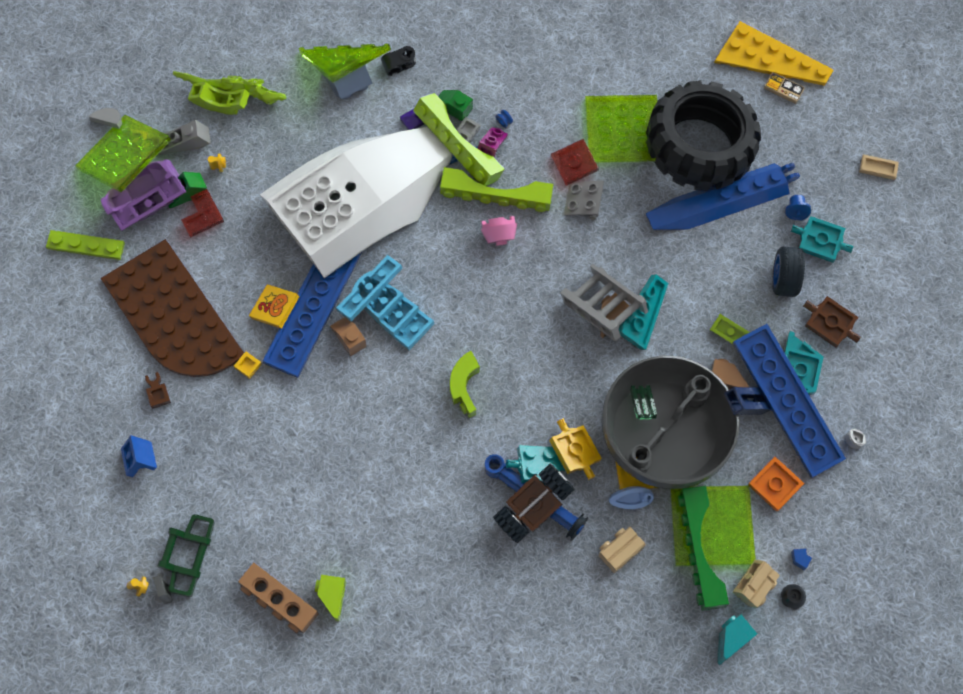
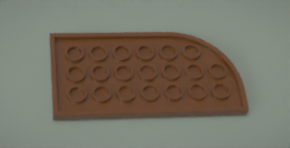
M166 239L101 277L102 282L150 354L166 369L190 377L210 376L233 366L244 354Z

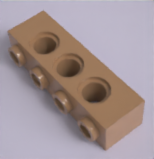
M254 562L238 581L242 586L240 590L247 596L252 594L258 598L256 602L264 609L267 606L273 610L271 614L280 621L284 618L289 622L288 627L295 633L300 631L304 634L319 615L317 610ZM265 583L267 585L265 591H256L259 584ZM280 595L283 597L281 603H272V599L275 596ZM293 607L298 608L299 611L296 616L291 617L288 615L289 609Z

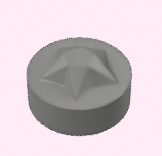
M852 429L845 436L847 444L853 449H860L866 443V438L860 430Z

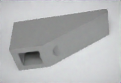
M197 120L151 139L153 156L200 149L211 144L209 128Z

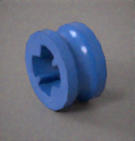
M506 110L500 111L501 114H497L495 117L497 122L506 128L508 124L513 122V119Z

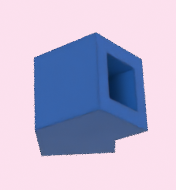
M806 548L793 549L791 551L793 564L805 570L812 560V557L807 555Z

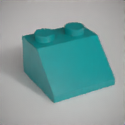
M742 614L737 618L733 615L721 626L723 630L719 633L717 663L719 665L758 634Z

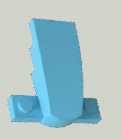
M387 255L372 271H369L357 280L352 292L336 309L349 321H352L365 309L391 336L410 350L435 323L433 319L419 310V306L405 298L402 292L388 284L402 270V265Z

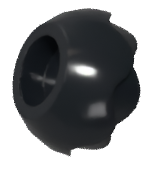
M789 584L781 591L782 603L786 607L796 610L806 602V593L799 585Z

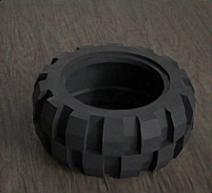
M701 80L690 81L685 84L684 88L678 85L666 92L664 97L657 101L648 122L646 144L651 158H656L655 165L663 175L670 174L673 177L672 181L683 187L685 184L694 186V190L707 191L711 186H715L716 190L729 186L734 181L741 179L749 171L759 150L761 128L759 122L756 121L757 115L751 104H745L743 96L734 89L730 92L722 88L723 84L712 81L709 85L702 84ZM692 119L712 123L726 134L731 148L720 152L698 150L687 144L679 136L675 125Z

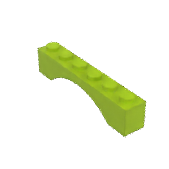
M435 93L421 97L413 111L475 180L485 186L498 181L505 170L493 156L475 148L458 133L449 119L446 105Z
M444 167L440 194L446 198H454L455 196L461 197L465 201H472L474 199L480 200L484 204L494 202L504 207L513 205L519 209L533 208L538 212H545L550 210L554 184L535 181L520 188L495 189L476 182L463 170Z

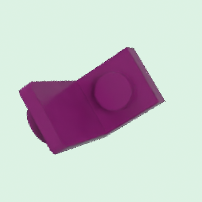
M491 127L479 142L477 149L495 158L497 149L507 138L508 134L499 128Z

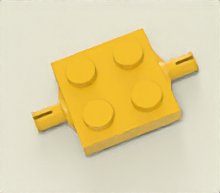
M564 418L557 421V424L562 432L559 435L553 436L549 441L567 474H570L577 470H583L588 480L593 479L595 475L590 466L602 459L584 425L577 428H568Z

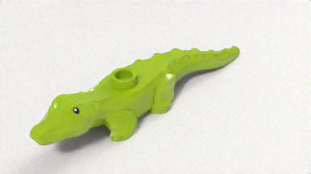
M173 71V75L176 78H181L183 81H189L192 84L207 82L212 87L223 91L245 89L250 93L249 96L258 98L268 105L275 103L277 100L283 101L287 98L283 93L271 91L263 87L264 80L242 79L241 76L231 75L222 79H204L191 74Z

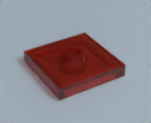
M584 139L551 153V157L566 186L599 171Z

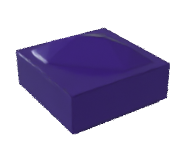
M414 109L400 116V120L408 130L417 129L425 124L415 114Z

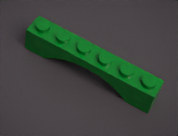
M706 486L683 488L677 499L679 507H682L683 510L681 515L682 525L686 526L687 531L685 543L686 546L690 547L691 552L688 555L689 563L694 568L692 580L694 586L697 585L698 589L696 594L697 605L701 606L702 611L726 608L729 605L726 585L710 568L701 545L702 521L710 505Z

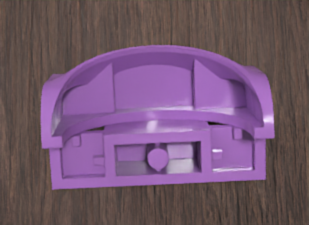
M165 159L146 164L125 176L101 198V203L107 215H112L120 230L123 231L173 203V200L186 193V190L178 179L179 174L171 161Z

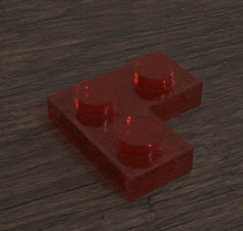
M208 189L191 196V200L198 212L181 219L190 238L224 222Z

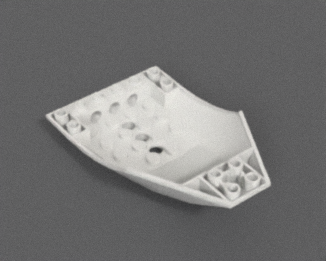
M428 127L355 140L327 151L305 163L261 193L260 196L322 276L326 278L374 243L402 227L418 221L442 178L444 167H448L454 155ZM348 183L356 184V189L352 192H348L345 187ZM334 193L340 194V198L336 201L330 199ZM318 204L325 206L324 210L320 212L316 211L315 207Z

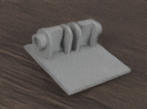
M604 181L569 182L564 215H588L589 219L595 220L599 216Z

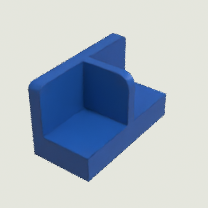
M130 435L121 448L126 476L134 477L140 468L155 470L157 465L152 443Z

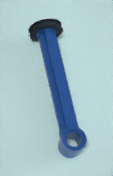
M492 454L486 458L485 472L489 477L501 480L515 492L525 484L521 483V476L511 468H506V464L501 456ZM493 463H497L500 467L496 470H493L489 466ZM562 506L550 516L568 530L566 538L570 536V541L580 534L588 520V517H583L584 514L577 518Z

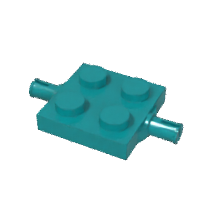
M812 216L809 217L804 228L793 225L791 232L801 235L799 248L804 253L834 263L840 249L851 253L854 247L843 243V235L846 228Z
M519 445L517 448L518 460H506V468L518 469L521 475V483H526L534 475L544 483L539 473L550 463L559 472L565 471L553 447Z

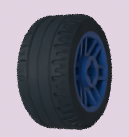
M783 246L777 250L773 266L772 284L773 292L776 295L796 297L799 295L805 272V254L802 249Z

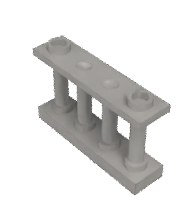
M592 264L590 268L593 276L575 292L565 288L560 294L564 303L616 342L621 337L618 330L619 325L637 309L647 314V302L643 296L636 295L609 276L602 267L598 268ZM598 281L605 285L590 300L583 301L580 299ZM611 290L618 294L601 311L593 308ZM624 299L631 304L614 320L606 318Z

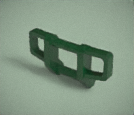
M194 514L191 516L185 532L169 528L168 541L157 567L172 572L169 585L171 593L192 597L197 580L201 575L199 571L207 546H210V538L215 524L212 518ZM200 520L209 523L206 537L190 534L195 521ZM177 538L199 544L192 569L169 563ZM177 574L193 578L188 591L185 592L174 588Z

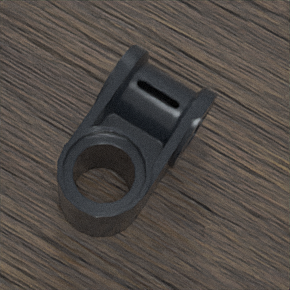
M405 46L384 54L381 57V62L387 75L393 76L392 74L396 72L398 74L401 71L412 68L416 64L415 50L410 46Z

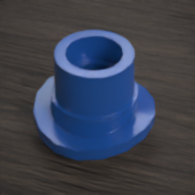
M793 195L789 199V205L785 208V214L789 219L802 221L810 216L811 206L805 202L804 196Z

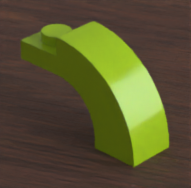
M207 82L193 84L188 100L207 110L227 115H237L238 110L244 109L247 105L250 93L245 89L223 91L212 87Z
M472 351L464 354L456 362L450 376V396L453 405L461 402L459 407L463 414L467 413L469 418L476 415V408L466 390V385L472 376L480 373V366Z

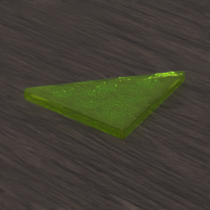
M388 43L382 46L363 44L361 47L340 45L337 48H328L327 46L313 47L314 49L299 48L301 55L332 83L391 50Z

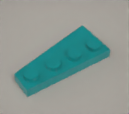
M657 274L650 276L639 294L647 302L648 313L644 314L637 309L621 323L618 329L623 338L640 350L647 349L669 284Z

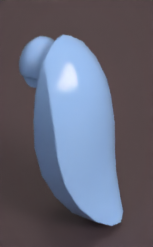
M632 486L613 493L609 497V503L621 509H638L649 505L653 501L654 495L651 490L645 487Z

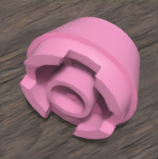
M514 216L509 217L510 220L499 217L488 219L489 223L481 221L482 229L480 230L488 244L496 243V246L506 245L507 241L515 239L517 223H515Z

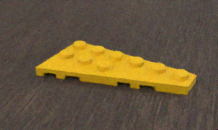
M739 21L714 62L770 75L773 72L780 76H785V78H795L823 86L826 85L834 69Z

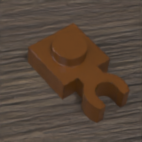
M158 372L155 373L156 379L154 381H150L148 375L145 376L147 384L151 386L146 389L152 409L171 403L165 383L160 384L161 376Z

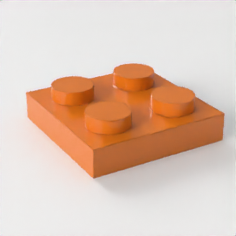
M774 457L749 482L748 486L778 512L804 485V482L779 459Z

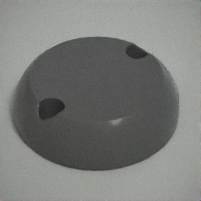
M656 356L632 364L616 378L605 397L601 420L606 446L614 460L624 471L650 486L663 489H683L708 480L726 464L737 443L739 415L733 414L724 395L729 389L711 370L683 357Z

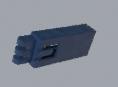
M733 387L724 393L734 415H763L771 410L759 387Z

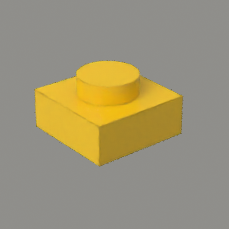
M245 352L236 362L234 368L250 379L262 363L248 352Z

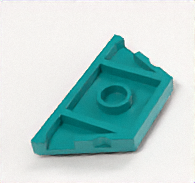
M790 331L784 353L808 394H815L824 356L813 350L805 341L803 343L795 336L793 331Z

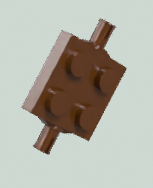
M827 296L817 306L808 300L803 305V307L812 312L811 318L805 327L835 348L847 337L856 343L861 338V336L852 331L853 325L859 317Z

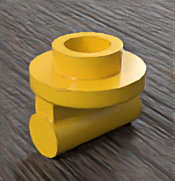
M218 154V157H208L210 169H219V172H223V168H226L225 157H222L221 154Z
M142 576L140 581L136 578L129 581L126 587L129 590L137 589L136 596L140 597L142 593H146L148 582H146V577Z

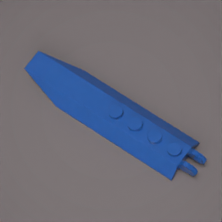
M773 163L747 172L741 179L734 181L729 186L717 190L715 186H711L707 191L695 190L675 197L647 212L646 216L653 230L691 229L790 194L788 183L797 180L800 175L796 172L785 177L784 173L795 168L794 163H789L782 167Z

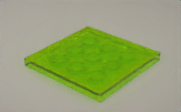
M657 95L585 96L589 163L655 161L656 158H651L648 151L646 130L652 110L657 103Z
M127 115L121 118L122 125L119 129L112 127L75 165L81 172L120 193L171 141L168 135Z
M706 486L710 505L705 512L701 526V545L705 559L709 566L751 565L756 560L749 486ZM670 489L675 566H690L688 555L691 553L690 547L686 546L685 543L687 531L686 526H683L681 521L683 510L682 507H679L677 499L682 489Z

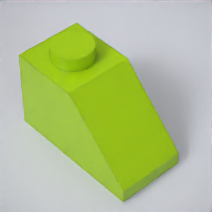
M321 574L320 580H316L315 592H318L319 599L334 620L339 621L346 579Z

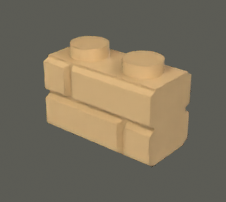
M631 527L626 530L624 528L620 529L614 535L616 537L615 540L611 543L606 541L599 548L601 551L598 556L614 574L644 549L646 545Z
M754 560L733 590V593L749 607L758 608L765 603L768 592L776 587L777 579L780 575L765 561Z

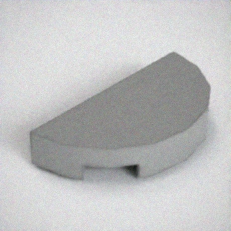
M103 108L89 116L92 122L118 129L122 125L121 115L114 108Z

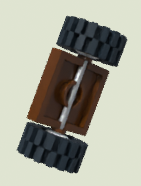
M551 463L539 473L544 483L534 475L506 501L516 514L504 506L493 516L496 523L516 543H519L529 533L525 524L534 532L563 505L552 492L561 500H564L575 490L564 475Z

